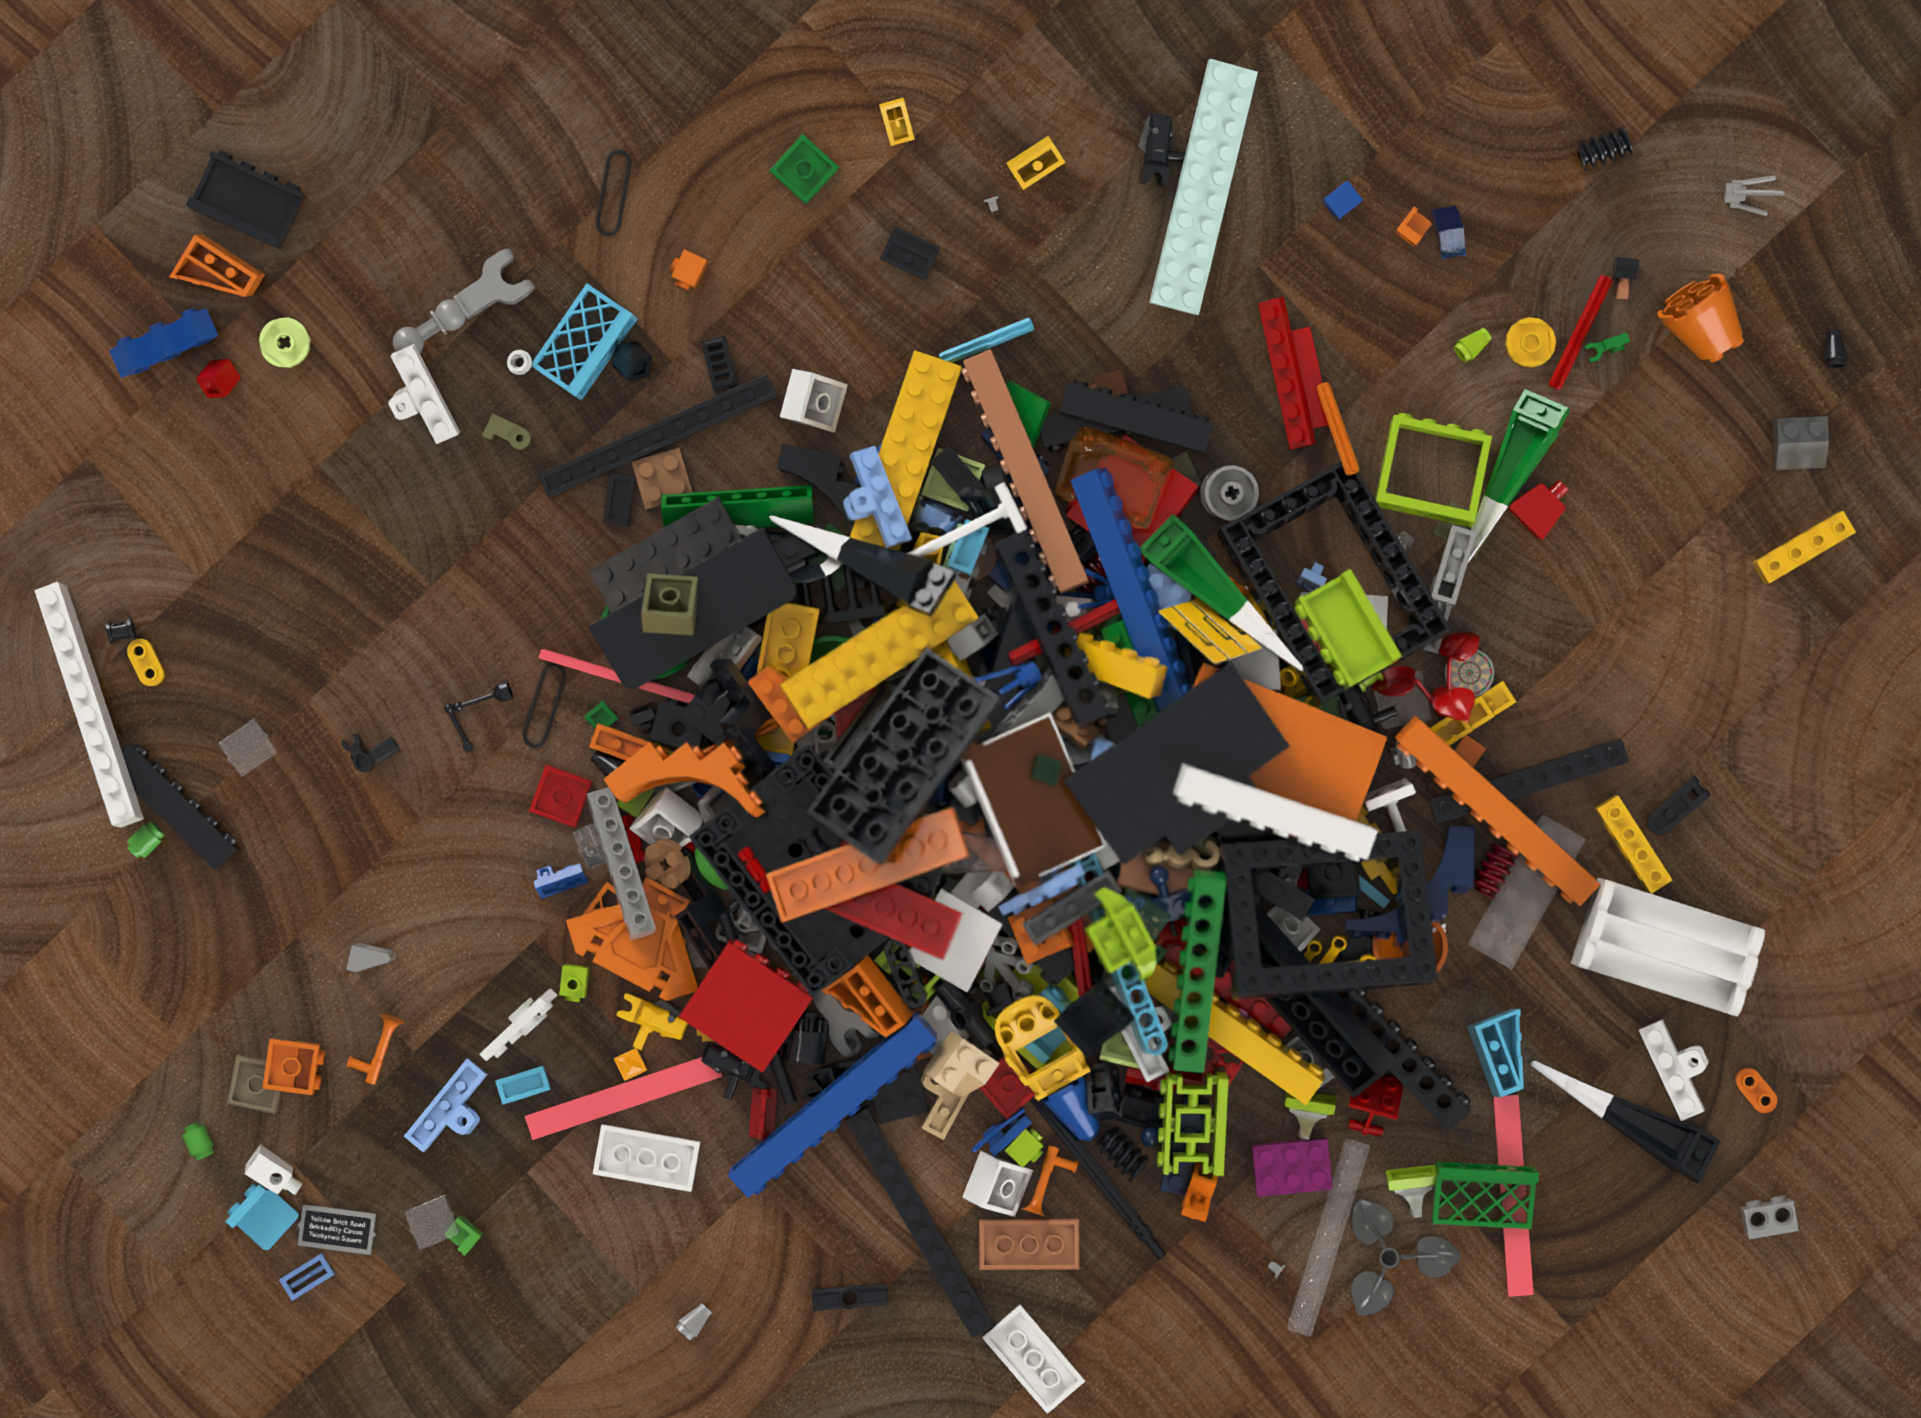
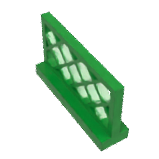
M1435 1161L1434 1171L1436 1172L1432 1224L1532 1229L1536 1183L1539 1180V1172L1535 1167ZM1442 1180L1453 1181L1457 1188L1445 1196L1441 1191ZM1470 1182H1477L1482 1189L1470 1197L1463 1188ZM1495 1183L1503 1184L1507 1190L1495 1199L1488 1189ZM1519 1185H1529V1193L1520 1200L1513 1193ZM1462 1191L1469 1200L1457 1209L1450 1199ZM1486 1192L1493 1202L1481 1210L1474 1201ZM1511 1193L1518 1203L1506 1211L1499 1202ZM1447 1202L1455 1210L1448 1218L1438 1217L1439 1209ZM1473 1204L1480 1213L1473 1219H1466L1461 1212ZM1497 1205L1504 1215L1498 1220H1490L1486 1213ZM1522 1206L1527 1212L1526 1222H1516L1510 1215Z

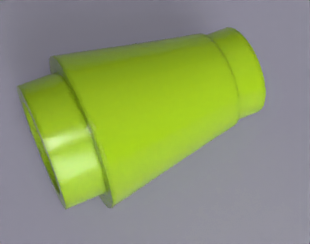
M1481 328L1458 340L1457 345L1453 348L1456 355L1466 363L1469 360L1473 361L1492 338L1485 328Z

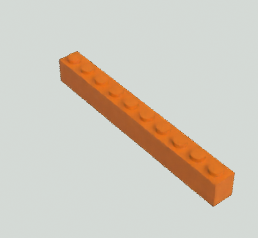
M1415 715L1395 736L1399 742L1397 747L1406 756L1414 755L1418 759L1415 762L1417 766L1425 773L1430 770L1436 775L1433 780L1443 789L1448 786L1454 792L1452 797L1460 805L1468 804L1472 808L1470 813L1480 823L1484 819L1491 825L1488 830L1498 839L1503 836L1508 841L1506 846L1514 854L1522 853L1526 857L1524 862L1534 872L1539 869L1545 875L1542 879L1552 888L1557 885L1562 890L1560 895L1568 903L1576 902L1581 906L1601 885L1596 878L1419 717Z

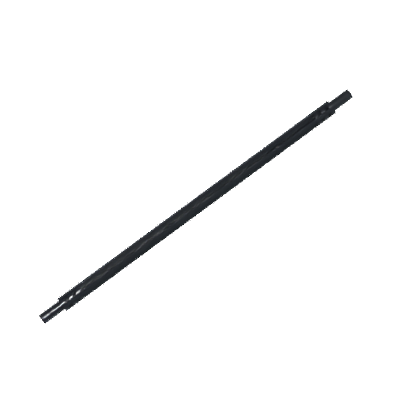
M927 970L929 974L932 976V978L936 975L933 972ZM940 979L937 982L939 986H941L944 983ZM997 1040L988 1047L997 1060L1004 1056ZM1035 1096L1031 1098L1030 1102L1141 1242H1145L1158 1260L1162 1259L1166 1253L1153 1238V1232L1082 1142L1041 1100L1038 1101Z

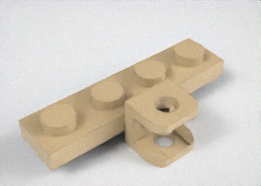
M968 1040V1041H969L970 1043H972L974 1046H976L977 1048H979L978 1045H977L975 1042H973V1041H971V1040ZM988 1049L982 1050L983 1052H985L986 1054H988V1055L990 1056V1054H991V1051H990V1050H988ZM923 1073L921 1077L922 1084L938 1096L921 1128L944 1140L969 1094L961 1098L938 1082L931 1081V1077Z

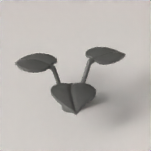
M1362 1199L1358 1200L1352 1215L1354 1234L1360 1242L1366 1245L1373 1244L1377 1239L1379 1240L1382 1248L1379 1260L1383 1267L1379 1276L1372 1271H1365L1358 1274L1353 1280L1351 1294L1356 1313L1358 1315L1373 1314L1389 1304L1394 1294V1287L1390 1281L1383 1279L1387 1268L1395 1267L1399 1264L1400 1260L1419 1258L1417 1266L1420 1272L1427 1277L1437 1278L1448 1273L1460 1261L1461 1255L1459 1251L1444 1238L1426 1236L1417 1243L1418 1253L1400 1255L1397 1249L1393 1247L1387 1248L1382 1236L1388 1235L1393 1229L1394 1220L1391 1212L1381 1204Z

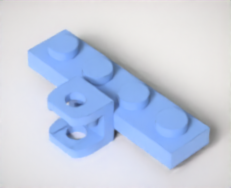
M872 446L853 452L850 458L862 488L851 492L843 501L848 518L850 520H859L873 514L886 548L910 541L912 537L876 447Z
M1079 864L1058 874L1057 871L1063 868L1060 867L1041 876L1040 879L1043 885L1023 894H1018L998 906L1002 915L1011 911L1016 915L1028 908L1026 904L1029 903L1032 907L1043 901L1044 897L1048 900L1078 883L1076 878L1084 874V870Z
M467 1058L404 1137L419 1150L425 1152L446 1125L458 1134H470L480 1122V1117L465 1102L488 1074ZM464 1117L467 1119L466 1125L463 1124Z

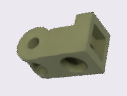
M493 413L482 434L483 437L491 441L497 435L509 441L511 446L518 450L527 449L532 442V436L529 431Z

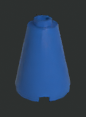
M1085 1075L1041 1099L1079 1140L1090 1141L1098 1135L1100 1129L1099 1121L1088 1114Z

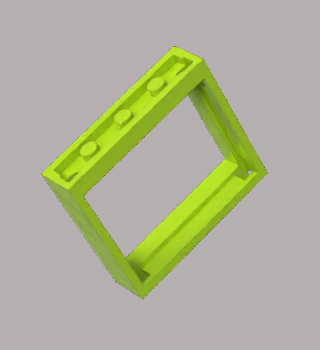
M1405 413L1394 415L1389 427L1375 496L1378 506L1383 509L1472 528L1476 520L1492 436L1486 435V432L1483 430H1462V427L1456 424L1439 425L1433 419H1423L1421 421L1413 419L1412 415ZM1399 428L1481 445L1468 511L1386 493Z

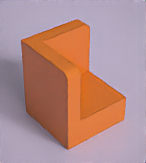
M1415 206L1394 232L1412 247L1418 244L1432 225L1428 219L1417 212L1418 209Z

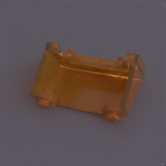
M1081 427L1070 441L1054 493L1060 495L1065 501L1073 502L1077 500V496L1070 480L1092 470L1107 467V470L1113 476L1115 491L1122 500L1123 512L1128 513L1127 519L1130 521V524L1138 529H1148L1172 472L1174 461L1166 455L1096 428Z

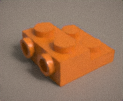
M270 1038L262 1089L313 1095L315 1090H320L322 1075H317L318 1065H323L325 1059V1050H321V1044Z

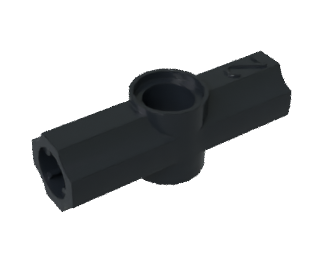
M948 981L936 989L934 993L951 1012L950 1019L953 1025L959 1030H965L981 1050L986 1049L997 1040L995 1031L983 1017V1009L978 1001L968 999L960 988Z
M887 1283L848 1284L839 1287L813 1288V1311L851 1310L857 1307L888 1305ZM846 1291H853L857 1295V1300L853 1303H848L844 1300L843 1294Z

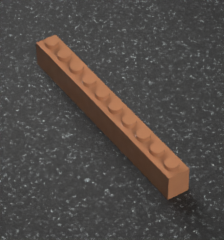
M991 349L964 360L965 368L961 369L967 383L972 381L975 389L971 392L976 406L981 404L985 412L980 416L985 428L991 427L994 437L990 439L995 451L1001 450L1004 457L1000 463L1005 475L1010 473L1014 482L1009 485L1015 498L1020 496L1023 506L1019 507L1025 521L1030 519L1033 529L1029 530L1034 544L1040 543L1043 552H1040L1039 556L1044 566H1049L1053 575L1048 576L1049 580L1053 583L1055 590L1059 589L1061 594L1089 583Z

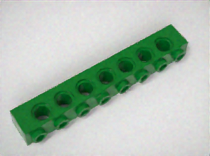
M1194 870L1193 878H1188L1187 893H1191L1190 902L1185 904V917H1188V925L1183 926L1182 941L1186 943L1185 951L1180 950L1179 965L1183 966L1182 975H1177L1176 989L1180 990L1179 999L1175 998L1174 1013L1177 1014V1021L1172 1022L1171 1037L1175 1039L1174 1046H1169L1168 1061H1172L1173 1069L1178 1071L1204 1073L1226 886L1224 872ZM1202 895H1209L1211 897L1207 903H1201L1198 899ZM1200 919L1208 921V924L1204 927L1195 925ZM1202 943L1205 945V948L1202 951L1193 950L1194 945ZM1196 967L1203 970L1199 975L1190 974V971ZM1190 992L1200 993L1196 999L1187 997ZM1191 1015L1197 1017L1193 1023L1184 1021L1186 1017ZM1187 1039L1194 1041V1044L1189 1047L1182 1045L1183 1041Z

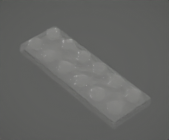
M1541 814L1536 823L1572 858H1576L1586 840L1585 838ZM1522 853L1518 854L1520 858L1517 857L1514 861L1516 866L1510 868L1511 874L1506 875V883H1502L1500 886L1501 892H1497L1494 896L1496 900H1492L1467 944L1511 970L1559 888L1557 885L1552 888L1542 879L1545 874L1539 869L1534 872L1524 862L1526 857Z

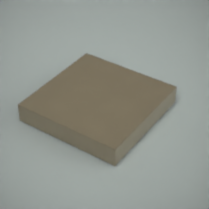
M239 1054L236 1056L227 1104L273 1114L277 1113L281 1091L262 1089L266 1060Z

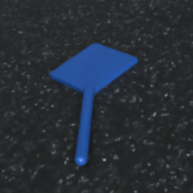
M1024 1106L1008 1120L1005 1118L998 1123L992 1131L972 1148V1152H976L1000 1129L1025 1112Z

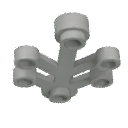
M996 935L992 944L1001 946L1002 951L995 950L991 945L986 956L984 977L979 983L980 988L984 992H991L996 986L995 971L997 968L1011 986L1012 996L1015 1001L1033 995V985L1027 980H1018L1007 965L1016 966L1017 971L1021 974H1028L1033 967V963L1026 964L1024 957L1012 955L1018 948V942L1014 938Z

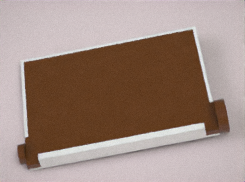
M1051 713L978 744L977 740L972 741L961 756L966 772L1019 894L1029 892L1043 885L1040 879L1041 876L1106 847L1102 834L1064 782V779L1073 774L1075 770Z

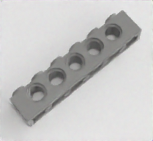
M609 787L587 793L588 806L630 941L655 934L654 921L615 796Z

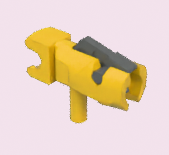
M625 993L624 999L631 1002L632 1009L629 1012L620 1010L616 1015L641 1025L633 1044L634 1048L642 1050L649 1032L652 1033L653 1031L659 1032L662 1037L678 1040L683 1038L688 1023L679 1018L681 1013L679 1010L663 999L653 1004L632 993Z

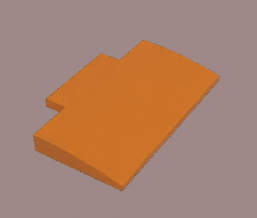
M1203 662L1193 687L1219 670V668ZM1243 679L1290 746L1249 775L1256 788L1356 821L1387 737Z

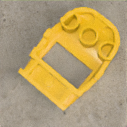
M1030 995L1010 1004L999 1013L995 1023V1035L1009 1067H1012L1025 1086L1028 1085L1033 1090L1035 1098L1039 1101L1090 1072L1083 1053L1063 1032L1073 1050L1031 1074L1028 1073L1016 1051L1057 1028L1058 1025L1054 1020L1060 1014V1011L1048 998L1041 995Z

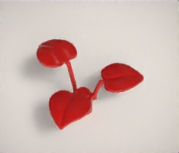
M1460 632L1448 635L1442 639L1438 650L1442 656L1448 657L1446 687L1436 688L1432 695L1419 679L1414 678L1415 670L1408 666H1395L1381 673L1384 680L1374 682L1372 690L1386 696L1400 697L1409 693L1413 689L1414 684H1416L1425 694L1428 702H1433V708L1438 716L1469 722L1471 711L1475 704V694L1468 688H1451V666L1453 659L1465 661L1476 653L1480 642L1479 636L1472 632Z

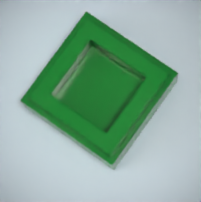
M604 700L584 716L594 729H596L598 723L611 727L619 720Z

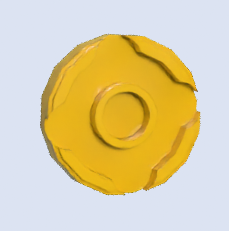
M1528 317L1519 320L1511 326L1506 335L1505 346L1513 362L1522 367L1533 368L1544 364L1550 359L1555 351L1556 338L1554 331L1547 323L1539 318Z

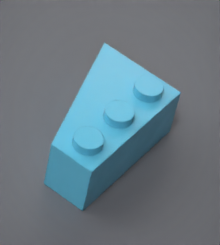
M1512 1008L1467 1026L1493 1097H1503L1524 1089L1523 1062L1520 1041H1522L1519 1017H1521L1520 1009Z

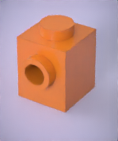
M684 249L680 259L676 257L670 268V271L673 272L671 277L676 280L675 285L687 291L690 287L696 289L708 261Z

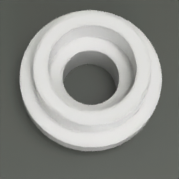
M515 350L509 355L507 366L512 373L523 375L531 369L532 358L524 350ZM520 358H522L524 360L523 366L518 367L517 361Z

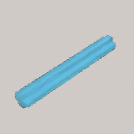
M1030 318L1023 319L941 352L939 358L954 363L1034 330V326Z

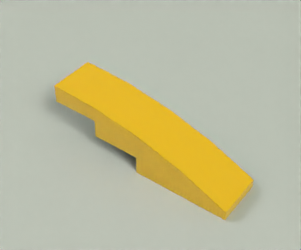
M1501 681L1475 698L1469 722L1445 717L1430 728L1450 746L1517 701L1505 682Z

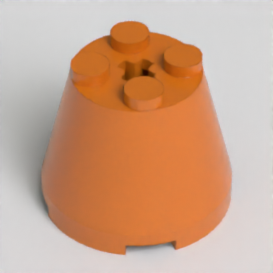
M1711 274L1709 276L1710 280L1698 283L1693 281L1685 285L1665 301L1667 306L1664 310L1657 312L1663 325L1701 360L1709 359L1711 363L1721 359L1723 353L1728 349L1736 348L1744 342L1731 290L1722 274Z

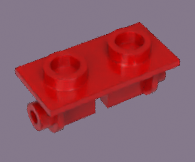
M753 1087L749 1137L766 1140L774 1132L778 1089Z

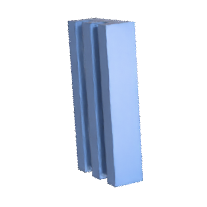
M322 1252L279 1279V1281L293 1301L336 1273L332 1270L330 1263L325 1259V1255ZM319 1260L322 1265L290 1285L287 1283V1280ZM323 1269L327 1271L325 1275L296 1293L292 1291L293 1288Z

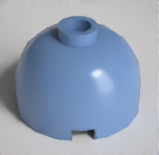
M918 496L911 516L912 522L923 521L930 527L942 528L947 533L955 530L958 523L961 524L962 516L959 515L958 519L954 517L955 511L931 498H929L928 502L922 501L924 496Z

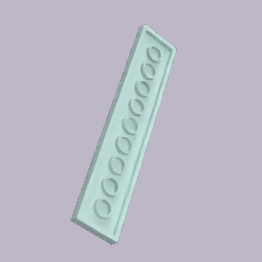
M1214 59L1208 60L1149 302L1151 304L1199 315L1258 74L1257 71Z

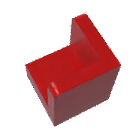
M230 359L211 360L196 378L207 398L226 397L240 380V376Z

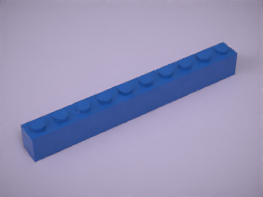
M1107 467L1095 469L1070 481L1135 651L1138 652L1137 656L1156 658L1160 660L1159 664L1168 667L1161 695L1153 697L1160 712L1193 687L1187 680L1185 665L1179 659L1176 651V642L1168 630V621L1158 612L1161 610L1158 604L1159 598L1150 583L1149 571L1142 562L1140 547L1134 541L1131 533V524L1123 512L1122 500L1115 491L1113 476L1107 470Z
M916 1011L905 1025L888 1037H885L771 1133L766 1140H763L729 1169L728 1177L747 1198L753 1193L755 1195L761 1193L767 1186L766 1182L772 1177L777 1179L785 1172V1166L790 1162L793 1164L798 1162L804 1156L803 1151L809 1146L812 1148L817 1146L823 1139L822 1135L828 1130L830 1132L836 1130L842 1123L841 1119L847 1114L849 1116L854 1115L861 1107L859 1104L865 1099L868 1101L873 1099L880 1091L878 1088L884 1083L887 1085L892 1083L898 1077L897 1073L903 1067L906 1069L910 1068L917 1061L916 1057L921 1052H929L936 1045L937 1032Z

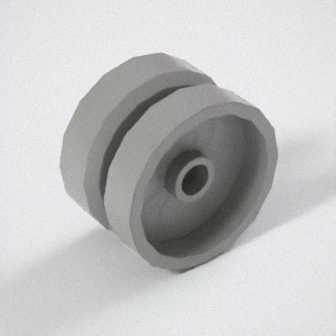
M1235 465L1216 467L1209 471L1201 480L1198 491L1199 502L1204 511L1211 517L1222 521L1235 520L1252 511L1259 497L1258 484L1254 476L1245 468ZM1228 489L1231 491L1230 497L1225 496V492Z

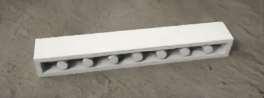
M1186 764L1182 765L1173 793L1179 797L1178 801L1192 806L1193 802L1202 804V809L1216 814L1217 810L1226 812L1225 817L1240 822L1241 818L1250 820L1249 825L1264 830V827L1268 826L1274 828L1273 833L1283 837H1288L1289 834L1298 836L1297 841L1307 845H1312V842L1322 844L1321 849L1331 853H1335L1336 849L1345 852V857L1355 861H1359L1360 857L1368 859L1377 834V830L1371 826Z

